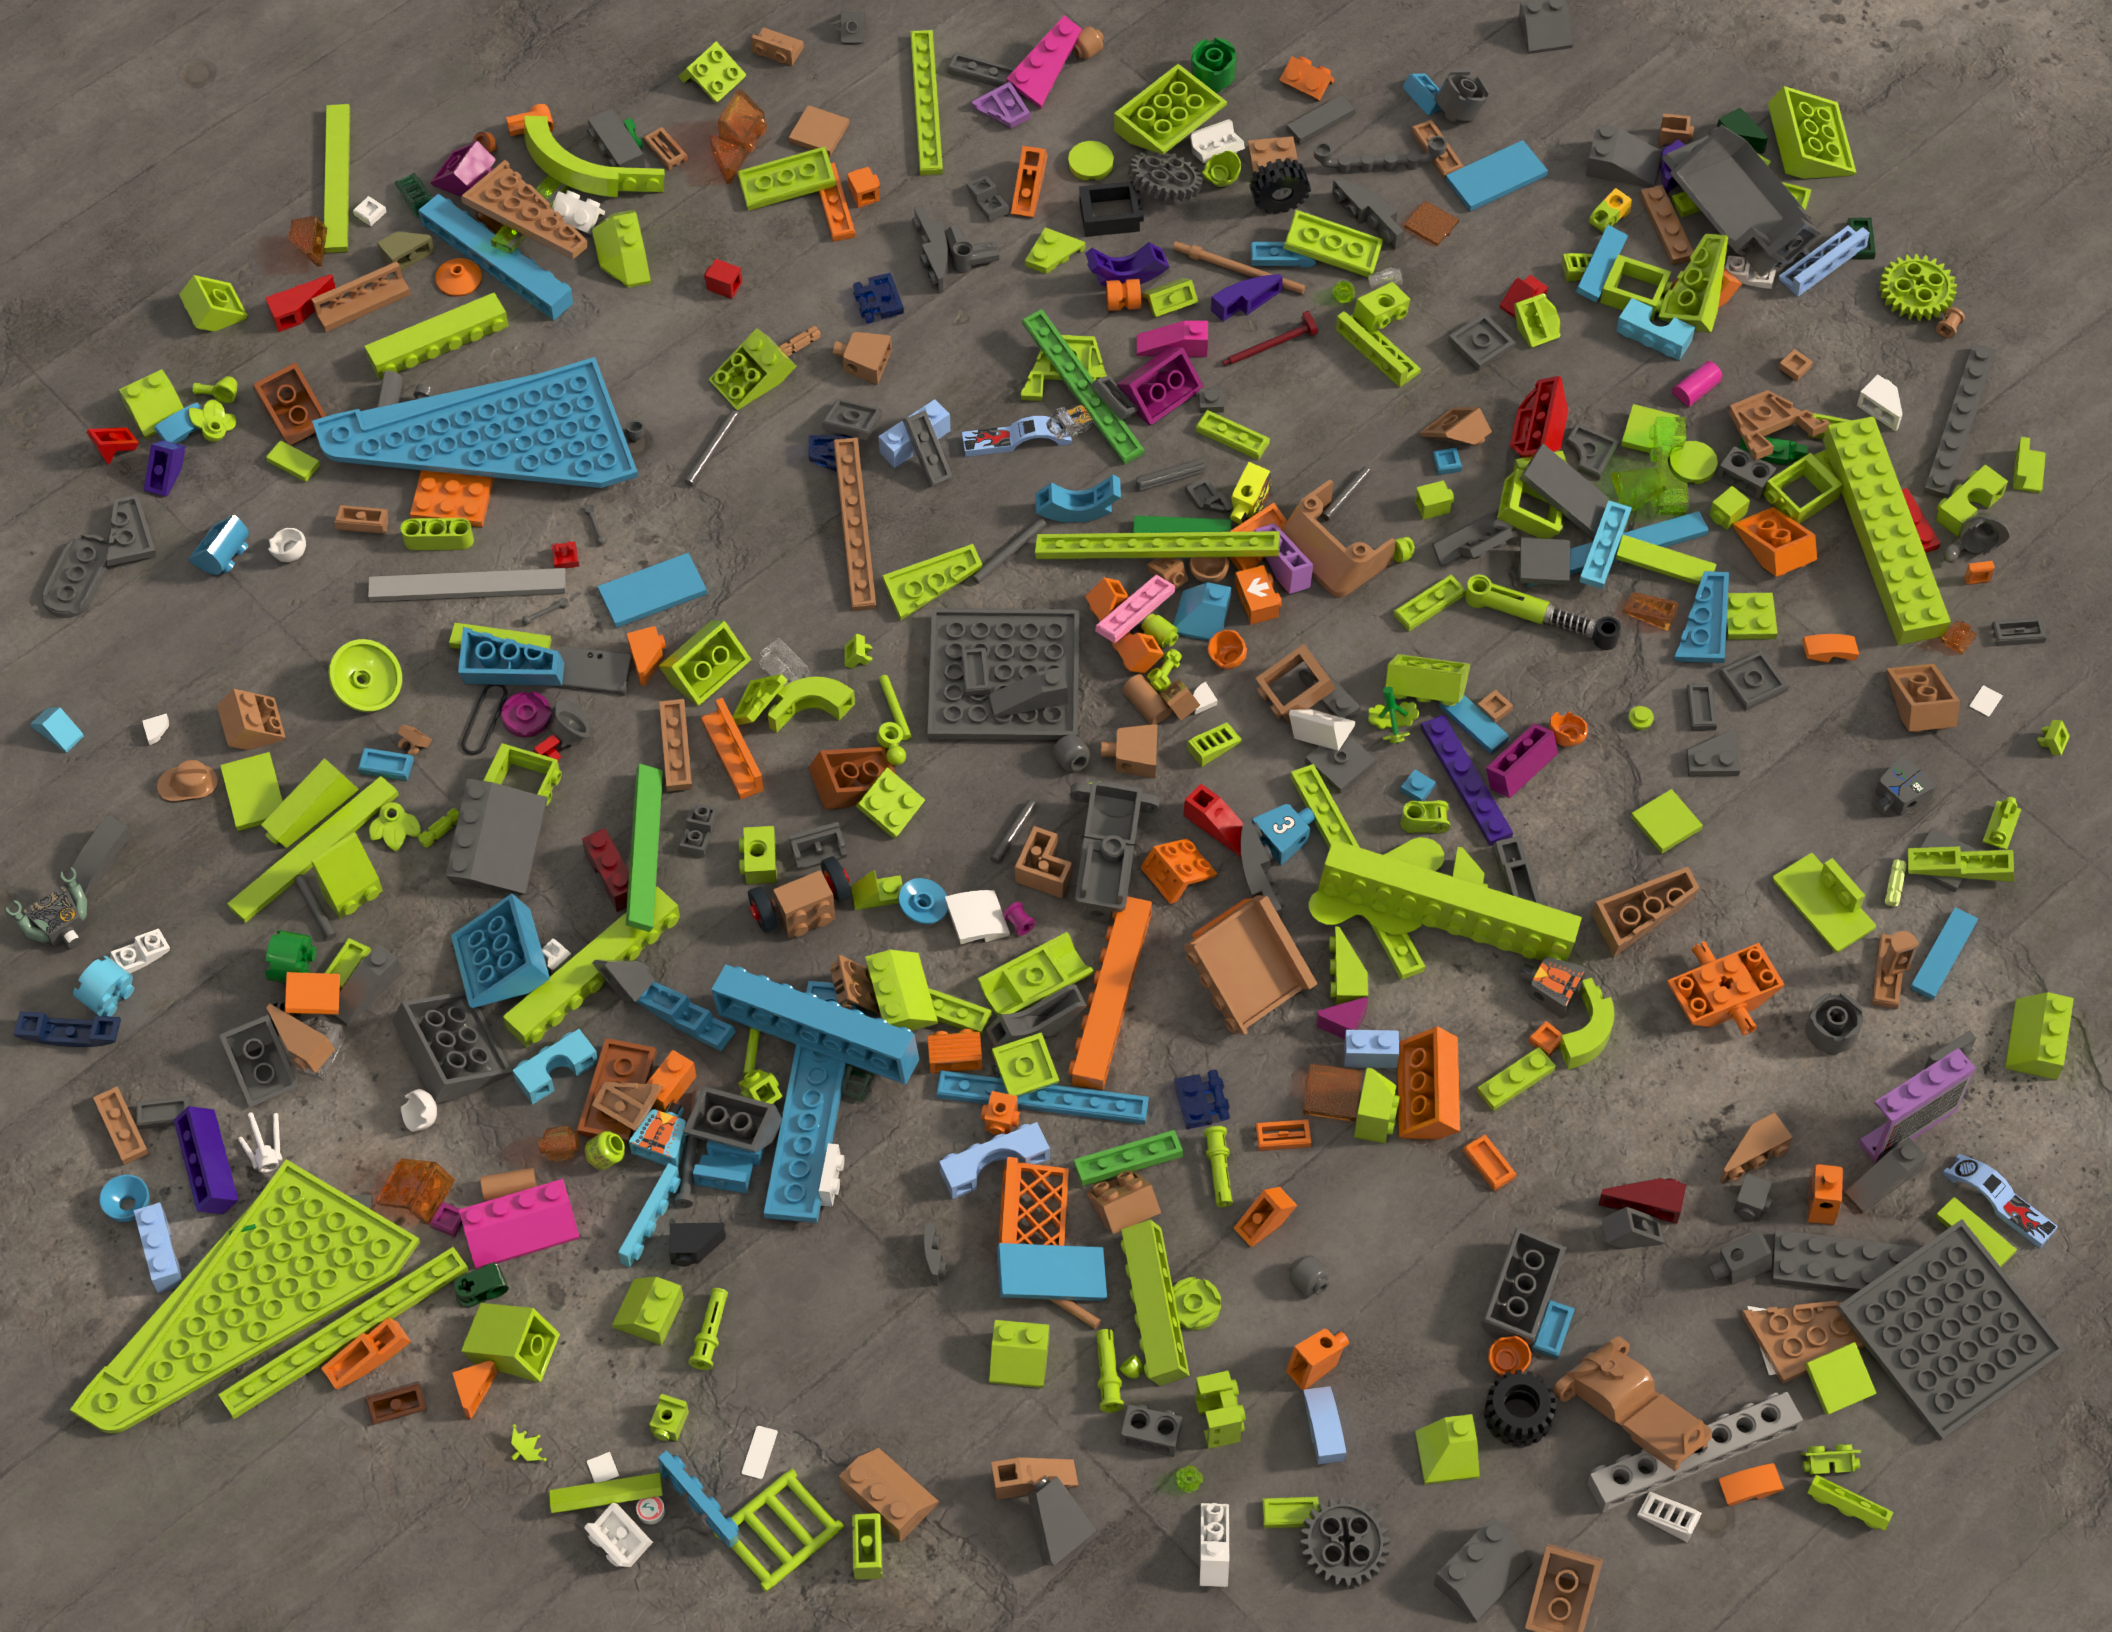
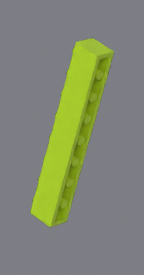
M656 887L654 924L650 932L626 926V913L551 975L548 981L537 987L503 1016L506 1029L526 1048L532 1043L540 1041L546 1031L552 1026L555 1027L560 1024L566 1014L580 1007L587 996L591 993H596L602 987L606 980L592 964L594 960H635L647 945H651L658 940L661 933L667 928L670 929L676 925L680 918L678 904L659 887Z

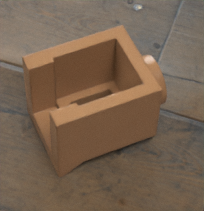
M1663 113L1659 146L1671 145L1677 139L1687 145L1688 140H1692L1694 126H1690L1691 116Z

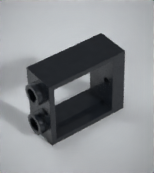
M1133 181L1079 186V204L1085 237L1140 232V222H1144L1143 208L1138 207V204H1141L1140 190H1135ZM1130 199L1132 213L1093 217L1091 203Z

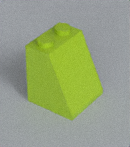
M480 1303L461 1352L476 1365L490 1360L495 1362L497 1371L541 1382L560 1333L534 1308Z

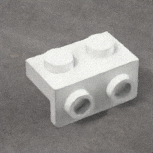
M1230 119L1189 134L1192 154L1202 163H1207L1214 154L1224 151L1237 153V151L1245 149L1244 141L1234 133L1233 123Z
M567 190L566 194L558 191L551 209L554 212L558 211L567 225H572L574 228L591 235L599 214H605V211L599 208L600 203L588 198L586 202L579 200L580 195Z
M828 1143L819 1187L821 1206L833 1207L834 1197L839 1193L840 1179H838L839 1171H843L844 1155L840 1154L839 1144Z
M612 1503L595 1523H587L584 1527L589 1533V1540L596 1546L602 1547L607 1553L606 1558L616 1567H631L653 1543L617 1503Z

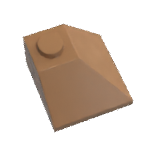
M1452 407L1420 431L1419 434L1425 438L1477 446L1483 443L1485 437L1492 431L1480 407Z

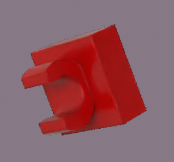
M568 541V543H555L551 545L555 568L579 567L576 542Z
M553 734L533 749V753L557 759L559 762L561 756L556 749L560 741Z

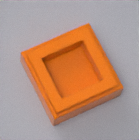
M1993 561L1968 564L1964 576L1966 584L1989 582L1995 569Z
M1545 1021L1529 1037L1528 1042L1535 1048L1540 1047L1549 1057L1559 1047L1561 1035L1563 1034Z

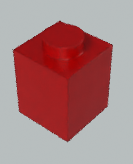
M715 259L713 264L707 267L704 274L707 290L732 299L742 284L741 268Z

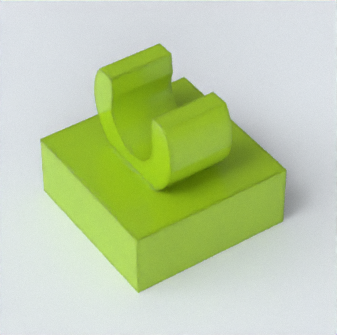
M855 634L844 645L845 667L854 669L859 663L868 665L872 661V657L865 655L872 650L871 645L865 644V636Z
M2052 720L2050 727L2045 726L2041 729L2046 737H2038L2037 741L2041 747H2049L2052 755H2062L2070 736L2062 720Z

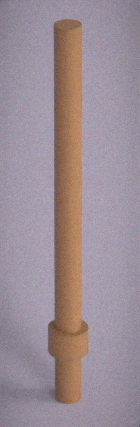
M1177 241L1173 245L1174 251L1189 255V258L1199 261L1201 259L1253 278L1274 275L1203 251L1202 247L1196 245L1189 246ZM1285 278L1282 281V288L1304 294L1306 285Z

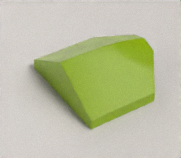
M1544 293L1514 304L1517 329L1530 348L1560 338V318L1555 306L1546 298Z

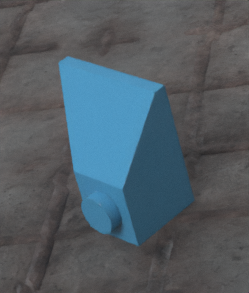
M1207 582L1184 590L1173 623L1178 628L1177 634L1209 641L1215 633L1222 631L1230 607L1231 587Z

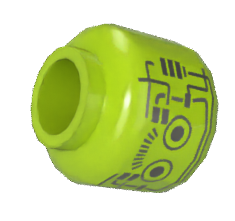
M604 1131L588 1140L585 1145V1155L588 1163L598 1170H606L620 1162L624 1156L625 1149L622 1138L610 1131Z

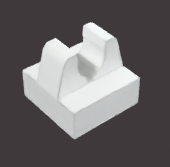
M552 939L542 948L547 970L552 974L572 959L571 953L555 939Z

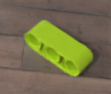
M412 518L405 520L400 527L404 545L409 550H464L470 548L474 542L471 524L465 518Z

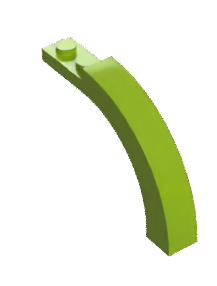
M524 116V139L527 150L536 164L557 181L583 192L609 197H618V191L664 192V169L608 167L584 161L572 155L557 143L550 132L547 116Z

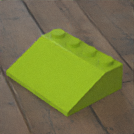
M1177 64L1114 113V132L1130 144L1163 155L1225 107L1227 101L1181 65Z
M1783 86L1768 102V107L1785 174L1802 179L1854 176L1856 169L1838 102Z

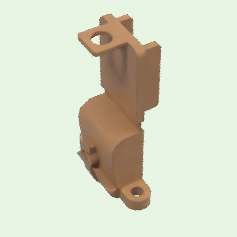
M1619 1336L1605 1343L1595 1352L1587 1354L1580 1360L1578 1365L1568 1371L1555 1384L1553 1393L1560 1401L1567 1402L1575 1395L1579 1396L1614 1423L1621 1425L1625 1431L1631 1434V1439L1673 1471H1676L1679 1468V1464L1699 1448L1704 1449L1708 1445L1707 1442L1712 1438L1711 1429L1702 1420H1698L1663 1394L1660 1395L1655 1391L1654 1380L1650 1372L1643 1365L1626 1356L1629 1352L1630 1344Z

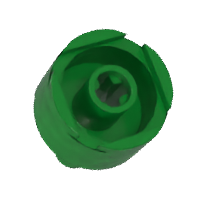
M1214 38L1212 41H1207V39L1199 41L1192 50L1191 74L1215 93L1221 92L1223 88L1228 87L1234 81L1236 76L1237 56L1234 46L1222 38Z
M277 930L278 935L273 934L268 945L265 962H270V970L265 969V976L268 981L286 984L287 972L310 973V962H314L316 959L317 947L312 946V938L309 935Z

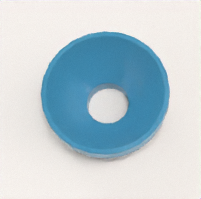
M125 1174L114 1177L105 1184L100 1193L102 1210L109 1218L117 1222L135 1220L134 1210L148 1206L150 1201L147 1185L142 1179L134 1175ZM128 1198L135 1200V1205L132 1209L122 1210L120 1208L123 1200Z

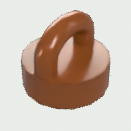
M478 132L474 136L473 142L478 141L490 154L493 151H497L498 147L495 138L490 132Z

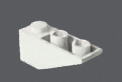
M1201 1503L1200 1586L1228 1587L1229 1504Z

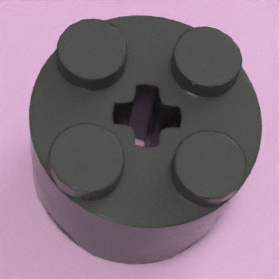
M1452 70L1435 96V101L1445 112V117L1451 121H1456L1457 119L1473 121L1489 95V89L1485 82L1478 76L1476 79L1469 76L1471 72L1467 70Z
M1826 993L1820 996L1812 1005L1806 1023V1035L1814 1046L1833 1056L1847 1051L1857 1041L1863 1024L1861 1006L1855 999L1842 993L1840 995Z

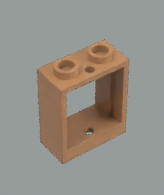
M1305 644L1255 678L1260 685L1257 691L1264 701L1268 698L1273 703L1270 709L1278 719L1283 717L1287 724L1290 722V710L1309 709L1336 690L1329 676ZM1304 662L1318 682L1283 706L1269 685Z

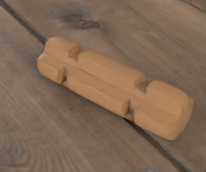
M812 326L807 329L806 333L803 331L788 340L789 343L784 342L778 347L787 356H790L792 351L795 353L809 345L811 340L814 342L821 337L820 331L816 326Z

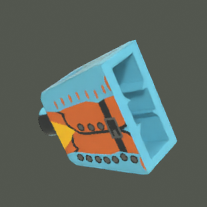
M670 1103L666 1113L656 1109L651 1110L629 1141L631 1154L665 1166L669 1163L679 1168L687 1140V1135L683 1133L687 1122L681 1119L684 1108L679 1104Z

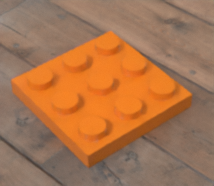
M421 470L410 512L411 519L465 518L470 522L471 526L483 527L495 477Z

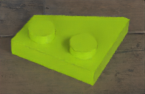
M782 674L750 680L732 716L736 725L753 723L786 684L787 679Z

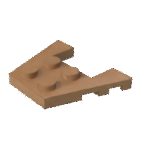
M1769 390L1734 403L1729 408V414L1754 460L1773 453L1774 446L1764 438V436L1797 423L1813 437L1825 432L1828 425H1830L1828 420L1823 418L1820 421L1812 417V412L1806 409L1800 411L1794 408L1792 402Z

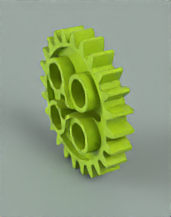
M1915 254L1914 259L1906 255L1904 261L1898 257L1896 263L1890 262L1889 267H1885L1879 282V290L1882 291L1881 298H1886L1885 305H1893L1892 312L1900 310V317L1906 313L1909 320L1912 319L1913 315L1917 316L1918 321H1921L1922 316L1930 320L1932 314L1938 318L1940 312L1944 313L1948 307L1952 306L1957 293L1955 292L1957 284H1954L1955 277L1950 276L1951 270H1943L1944 263L1936 265V258L1931 262L1928 261L1927 255L1924 256L1923 260L1919 259L1918 254Z

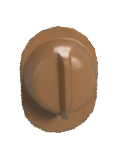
M187 760L179 764L178 767L169 769L161 775L157 782V791L167 801L203 798L213 793L217 787L218 778L212 768L197 760Z

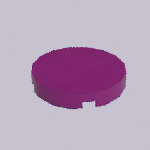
M525 691L518 692L510 696L503 704L501 713L502 722L507 731L515 736L524 738L536 736L543 732L549 726L552 717L550 704L547 699L541 694L532 691L531 693H525Z

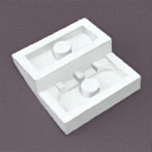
M994 890L970 891L945 897L960 945L984 938L985 942L1010 936Z

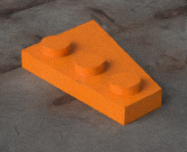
M1272 503L1230 532H1254V529L1273 523L1282 529L1287 520L1275 503ZM1263 557L1229 558L1237 569L1242 571L1256 567Z

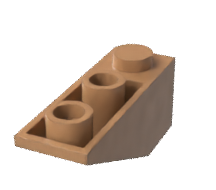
M1775 1112L1751 1125L1723 1170L1720 1179L1722 1184L1728 1180L1736 1181L1747 1170L1751 1168L1754 1170L1759 1169L1766 1164L1768 1159L1774 1156L1779 1158L1789 1151L1793 1137Z
M1018 1457L991 1462L996 1500L1028 1495L1034 1489L1032 1485L1045 1475L1047 1477L1058 1476L1066 1489L1078 1487L1074 1459Z

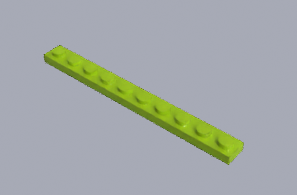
M1280 532L1037 534L1035 556L1036 559L1279 556Z
M1311 764L1291 771L1290 778L1305 806L1313 812L1315 816L1314 822L1328 848L1330 849L1333 839L1359 847L1315 765ZM1371 924L1401 980L1425 971V965L1407 933L1390 934L1379 930Z
M451 1247L218 1394L233 1419H236L337 1355L362 1333L368 1335L388 1317L394 1319L469 1271L467 1265L455 1248Z

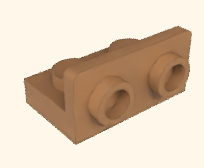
M763 27L758 36L752 35L751 48L752 52L759 56H765L779 63L793 66L804 48V41Z

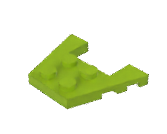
M1061 335L1094 381L1107 376L1094 336ZM1041 350L1036 359L1035 366L1028 376V381L1022 389L1021 400L1042 401L1044 379L1062 380Z

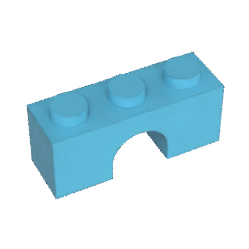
M1631 298L1619 316L1616 332L1680 361L1692 342L1695 327L1675 317L1667 326H1655L1650 322L1653 307Z
M577 1029L574 1032L565 1034L560 1041L552 1046L544 1047L533 1058L520 1062L513 1069L515 1082L533 1105L555 1091L552 1078L549 1076L553 1069L561 1066L568 1067L576 1076H579L598 1063L597 1052L581 1030Z

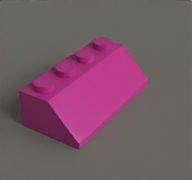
M563 1179L459 1209L476 1270L490 1263L504 1262L580 1239Z

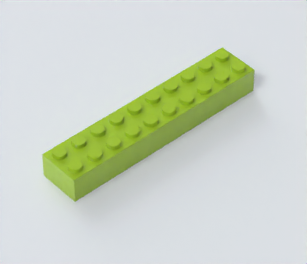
M1875 417L1828 425L1823 443L1836 478L1843 484L1842 495L1897 645L1944 637L1951 621Z
M1334 839L1318 887V891L1324 892L1328 896L1344 898L1351 903L1363 904L1379 912L1395 914L1405 920L1411 919L1427 927H1436L1452 935L1465 936L1478 943H1487L1496 946L1500 950L1512 951L1522 954L1526 958H1535L1541 961L1545 957H1551L1567 962L1582 917Z

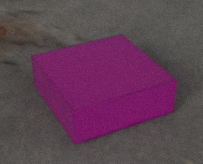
M441 1202L430 1222V1227L455 1237L462 1225L459 1208Z

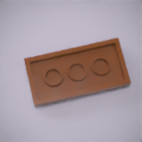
M605 1038L577 1128L578 1135L593 1138L604 1131H610L619 1135L624 1144L629 1145L634 1130L592 1106V1103L604 1082L646 1084L649 1081L657 1054L655 1047Z

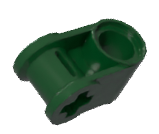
M490 1263L473 1272L461 1275L454 1283L456 1300L460 1306L465 1308L474 1307L487 1300L498 1298L509 1290V1286L498 1263Z

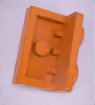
M1292 56L1279 81L1320 101L1329 83L1333 84L1335 81L1330 75L1331 71L1323 66L1318 68L1312 66V62L1302 56L1299 59Z

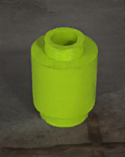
M1152 613L1142 623L1141 629L1144 631V634L1153 636L1157 644L1162 648L1173 646L1179 637L1177 634L1178 628L1160 615Z

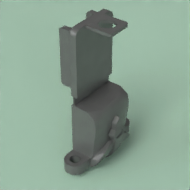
M1092 780V784L1078 782L1072 784L1070 797L1075 801L1088 803L1074 900L1077 905L1086 906L1084 919L1109 923L1112 911L1122 912L1126 907L1139 812L1149 814L1158 812L1160 799L1155 795L1142 793L1141 788L1124 786L1122 783H1106ZM1116 835L1125 841L1124 855L1119 861H1108L1101 856L1100 845L1106 836ZM1100 911L1105 915L1095 916L1091 914V912Z

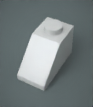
M1877 374L1860 392L1857 406L1896 431L1902 418L1898 389L1889 380Z

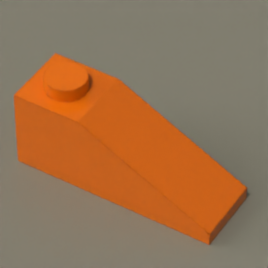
M1022 146L1011 214L1034 218L1048 156L1045 149Z

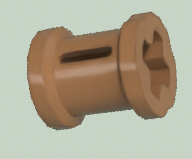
M1948 307L1944 312L1943 320L1939 321L1936 326L1938 334L1945 338H1953L1957 332L1956 328L1965 319L1964 313L1956 307Z

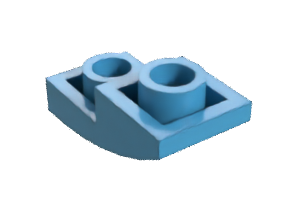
M196 402L181 409L158 423L154 430L162 440L178 443L187 439L189 433L200 429L191 423L188 414L189 408L202 409L200 405Z

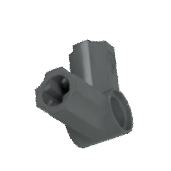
M958 224L950 225L948 229L944 230L947 245L952 256V266L955 270L967 272L972 269L973 265L999 261L996 241L971 244L968 241L964 227H960Z

